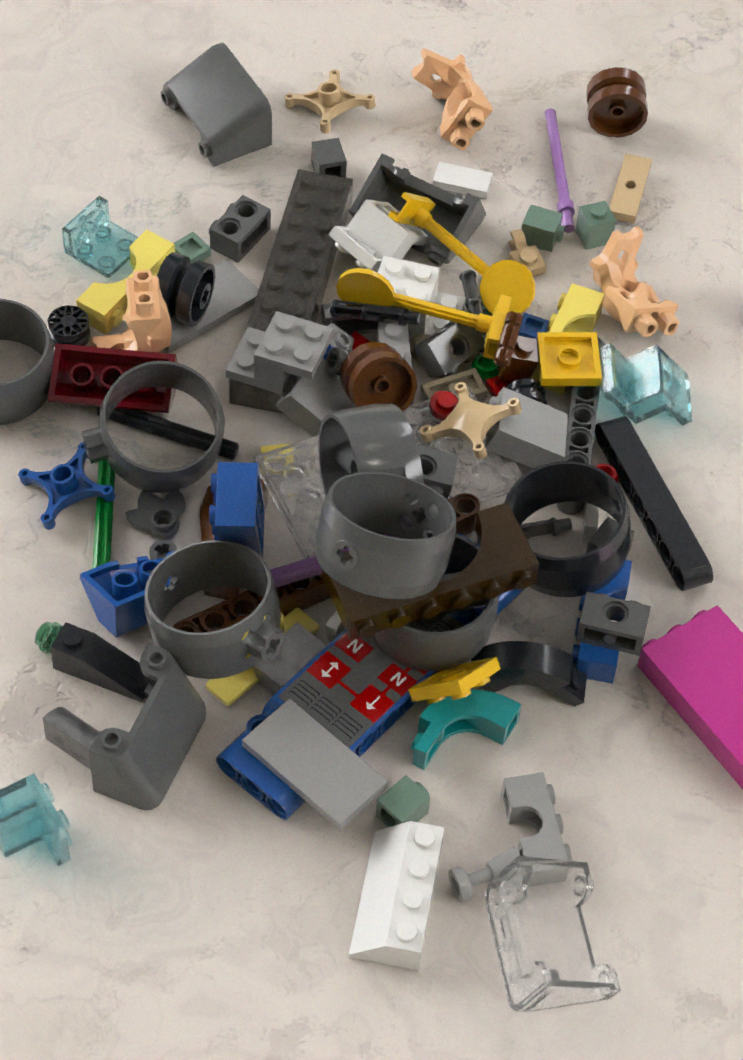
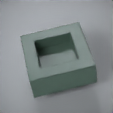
M194 232L174 242L175 253L188 256L191 263L196 260L203 261L211 256V248Z

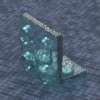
M98 196L62 228L64 253L107 278H110L130 260L129 246L138 238L136 235L110 221L108 200L101 196Z

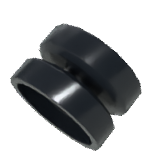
M171 252L163 261L157 274L162 297L167 305L170 318L175 315L178 322L189 326H196L202 320L211 301L216 279L214 265L200 260L191 263L188 256Z

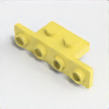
M295 608L285 617L281 613L280 630L284 631V634L297 622L313 635L319 630V624L300 608ZM249 631L244 634L242 640L245 639ZM252 667L233 676L210 679L206 683V689L225 706H230L254 686L259 679Z

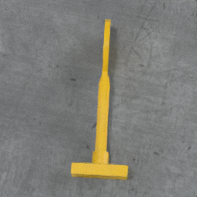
M407 192L402 194L401 197L407 201L400 213L391 211L388 216L397 223L416 226L421 229L425 228L482 276L480 296L484 306L490 313H493L500 295L512 297L508 312L513 311L523 314L530 307L535 297L536 284L533 274L524 264L515 260H501L489 266L432 219L430 212L436 205L428 197Z
M362 268L347 270L340 275L336 285L337 294L341 301L388 307L394 305L474 327L476 331L486 333L483 357L493 360L495 359L506 315L512 297L500 295L492 316L482 313L476 315L397 294L394 292V288L389 280L370 269ZM346 304L347 306L362 307L360 305Z

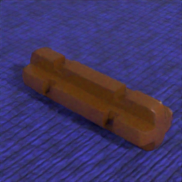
M510 311L506 315L498 349L494 357V363L497 366L508 367L511 363L512 353L514 352L523 318L520 313Z

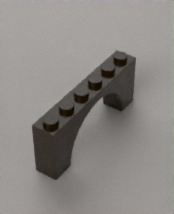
M508 502L477 511L475 532L480 548L474 560L462 572L448 580L439 582L434 590L425 595L408 599H387L370 596L340 584L322 569L323 582L350 641L360 637L368 638L379 631L389 628H400L411 621L421 618H432L440 612L453 608L461 609L472 602L485 598L493 599L504 592L514 589H525L536 583L539 562ZM349 550L342 552L345 555L346 562L353 559L349 554Z

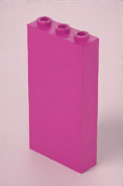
M717 605L708 611H699L692 620L683 625L677 624L673 626L661 638L647 641L641 648L637 666L743 789V633Z

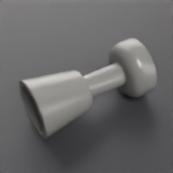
M511 847L486 862V868L468 874L462 867H456L448 872L452 890L459 902L471 899L473 887L491 881L493 884L526 879L523 860L515 847Z

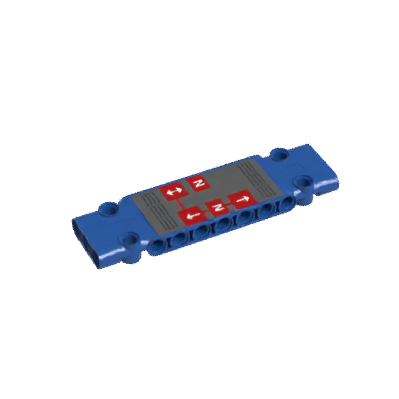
M514 589L499 595L496 618L524 589ZM486 607L449 613L441 621L435 623H428L418 619L408 622L406 626L426 632L451 631L474 621L484 611L481 609H486ZM343 630L268 700L262 710V714L254 715L248 720L246 730L216 757V762L229 778L276 816L287 820L306 801L242 746V739L290 698L357 756L361 757L417 702H412L408 689L437 671H422L406 667L387 656L379 648L372 636L368 638L360 637L350 641L346 630Z

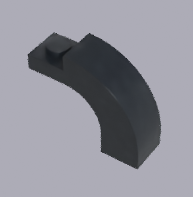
M506 641L484 646L471 659V661L497 657L501 670L489 677L490 682L479 686L486 691L497 692L513 685H533L549 690L574 707L584 703L587 675L572 666L573 656L561 649L536 642Z

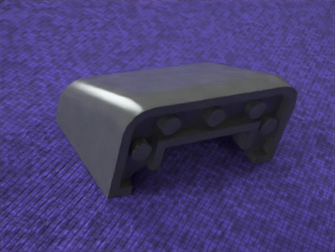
M221 42L211 46L163 85V90L161 91L163 103L173 110L179 107L183 109L200 132L201 142L198 143L201 155L204 158L207 157L213 167L272 145V110L269 101L225 43Z
M381 153L349 210L351 216H355L366 199L388 202L400 212L407 202L401 197L404 192L428 197L436 204L430 212L432 219L465 245L486 216L480 198L469 193L464 198L458 192L456 195L411 175L407 168L401 169L393 166L394 158ZM425 228L421 229L429 236L428 240L423 246L412 245L410 248L427 255V259L436 265L449 264L456 254Z
M148 643L140 658V669L148 677V685L144 691V696L147 700L129 732L118 728H107L96 736L88 750L93 791L141 810H152L161 804L206 718L205 702L171 653L164 648Z

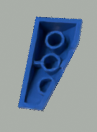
M174 551L168 552L166 557ZM147 556L137 557V563L120 566L118 561L108 562L80 574L81 583L98 621L116 638L147 624L144 610L146 583L153 569L164 558L149 560ZM171 576L167 578L168 583L165 585L166 587L170 585Z

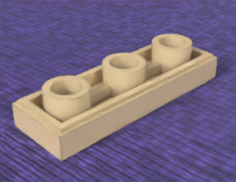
M625 153L609 207L615 219L622 222L635 223L652 159Z

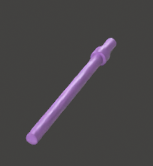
M549 108L545 111L559 198L557 210L559 213H563L562 223L565 226V232L571 233L575 230L573 215L575 214L574 203L570 200L556 111Z

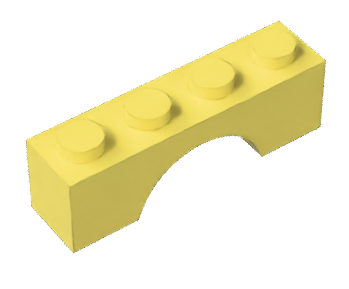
M146 229L129 246L130 264L133 272L150 270L152 271V276H157L165 258L171 252H175V244ZM133 272L127 278L133 277ZM127 278L108 284L94 282L76 300L77 307L83 309L88 314L89 326L107 335L114 326L120 325L122 316L126 313L128 307L126 295Z
M572 283L568 293H562L557 306L558 314L553 313L548 324L549 332H593L602 312L605 294ZM539 364L532 375V379L540 381ZM544 386L547 390L563 395L568 386Z

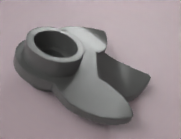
M142 490L138 498V509L125 512V516L130 525L137 529L150 530L157 537H169L178 531L179 517L185 512L186 503L183 494L179 490L171 491L164 499L151 492Z

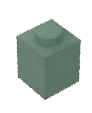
M601 201L580 206L576 232L585 249L605 246L612 232L615 231L616 219L607 202Z
M530 205L521 228L526 238V244L528 246L536 245L538 249L552 252L556 242L561 243L564 236L565 226L561 225L563 213Z
M405 775L377 799L376 817L387 827L409 821L419 822L429 812V793L421 783L414 782Z

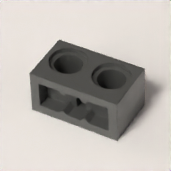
M242 195L235 203H231L228 206L226 212L219 220H215L209 228L210 248L239 263L271 229V209Z

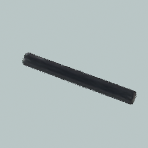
M97 407L98 416L100 414L101 407ZM115 408L109 417V420L204 451L209 449L216 437L213 434L139 410ZM223 438L219 456L231 460L235 459L239 451V444Z

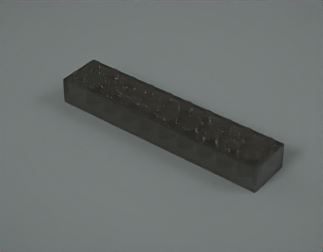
M298 169L246 329L251 327L266 332L276 311L316 323L338 248L334 245L336 241L329 236V233L334 226L345 227L352 205L353 179ZM229 379V404L284 414L275 407L281 394Z

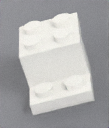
M369 199L364 201L347 227L334 226L329 233V236L336 241L334 245L343 253L353 255L357 259L355 263L360 268L376 272L379 270L383 256L402 260L412 245L423 246L429 238L420 228L397 223L391 219L388 214L391 211H399L390 203Z
M383 256L378 273L389 280L395 293L461 311L464 310L465 297L438 292L440 268ZM420 313L419 325L408 324L409 338L417 334L431 335L450 321Z

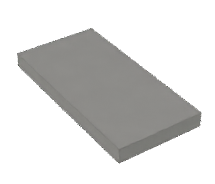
M228 259L214 266L216 274L214 290L202 320L196 326H189L178 322L175 315L170 318L172 326L171 344L164 349L171 353L262 300V292Z
M290 698L242 739V746L339 830L387 788L388 781Z

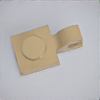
M522 229L510 231L513 240L508 241L509 247L512 250L509 252L508 260H515L524 264L533 276L544 274L547 266L536 245L527 247Z

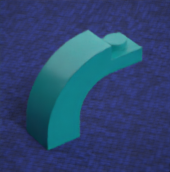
M471 690L470 695L457 700H452L451 696H446L445 699L432 703L419 716L418 733L411 745V750L414 751L412 764L425 770L441 744L449 737L458 733L471 732L481 734L503 746L519 721L522 704L504 695L486 690Z

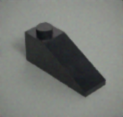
M65 622L50 647L53 669L142 703L145 698L144 691L148 685V677L142 673L140 663L97 634Z

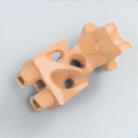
M423 48L421 51L423 61L412 69V76L415 80L431 89L432 97L438 100H447L440 125L441 138L451 142L452 146L465 150L476 131L481 130L484 126L485 120L492 112L493 107L480 87L473 81L472 73L465 65V57L460 54L456 59L450 60ZM432 74L440 76L441 79L435 80Z
M636 226L630 232L624 234L619 231H613L602 253L592 259L589 264L593 268V280L601 288L602 293L605 294L603 301L604 309L622 324L625 332H639L642 337H651L655 334L656 330H660L665 336L673 335L679 325V320L674 316L678 304L667 299L660 301L651 285H647V282H639L635 277V271L639 265L635 257L644 237L642 229ZM624 250L622 256L617 259L620 252Z
M150 270L133 272V277L126 279L128 307L126 313L122 316V320L127 323V331L123 334L94 336L90 339V347L162 353V349L170 346L172 338L171 319L167 305L162 297L158 276H152V271Z

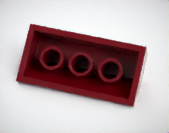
M56 343L48 402L101 407L107 392L123 373L137 365L152 361L178 363L176 354ZM169 387L145 388L130 394L115 408L169 413L176 389Z

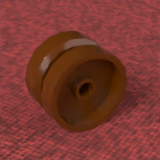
M621 67L605 69L594 75L587 84L588 121L591 128L598 134L606 137L621 138L632 135L646 123L648 116L646 85L643 78L636 71Z
M369 342L359 345L348 354L342 363L340 371L341 388L356 407L371 404H394L403 412L413 401L417 389L416 374L408 362L393 347L386 343Z

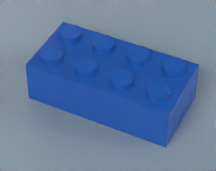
M218 462L217 473L211 474V493H213V501L216 505H210L209 523L212 525L214 540L240 543L251 548L263 558L265 501L258 463Z

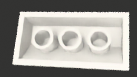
M409 821L375 831L349 958L410 970H419L441 854L444 827Z

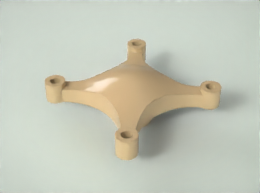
M336 69L329 71V80L321 83L317 90L304 94L287 93L285 95V105L287 108L301 105L321 116L322 119L319 121L320 131L324 134L331 132L330 122L339 114L358 106H365L366 109H374L376 106L373 94L358 95L341 88L339 85L340 72Z
M459 382L455 385L459 402L454 410L440 424L433 427L429 425L422 426L419 432L425 443L441 437L462 438L472 444V449L477 459H484L487 456V451L483 440L487 431L499 420L511 415L520 414L522 411L521 404L518 398H511L507 404L490 405L475 401L469 397L466 383Z

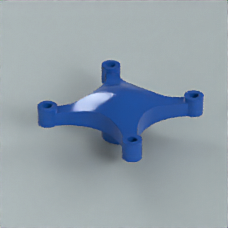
M84 442L78 445L76 454L66 464H60L46 472H34L24 468L18 473L20 481L24 486L35 484L48 494V507L40 518L44 528L47 530L55 527V519L63 509L76 502L90 497H101L106 502H112L116 498L111 485L97 484L85 475L84 466L88 457Z

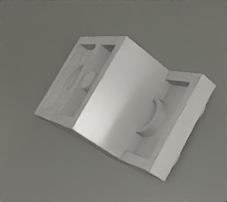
M276 311L266 332L251 327L246 329L226 368V378L283 395L292 375L310 380L313 379L333 338L334 328Z

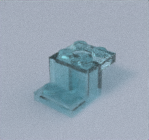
M611 343L600 347L602 394L605 399L613 402L623 415H627L637 424L666 411L670 417H674L681 425L692 422L688 374L657 344L628 358Z
M34 773L0 789V849L6 858L43 839L59 866L71 860L69 846L73 843L67 831L70 828V824L63 810L56 811L52 804L54 797L47 783L40 784Z

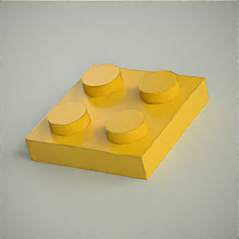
M537 332L541 386H601L602 372L597 332Z
M497 657L465 662L452 669L437 671L408 689L412 702L426 700L428 704L445 699L446 696H451L452 700H457L470 695L472 687H479L490 682L489 677L501 670Z

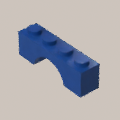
M626 560L620 573L609 584L592 593H603L609 597L625 600L632 561ZM586 595L580 597V611L583 609ZM577 618L574 637L577 636L580 618ZM582 642L579 645L573 644L572 664H576V668L585 673L589 680L613 684L619 651Z

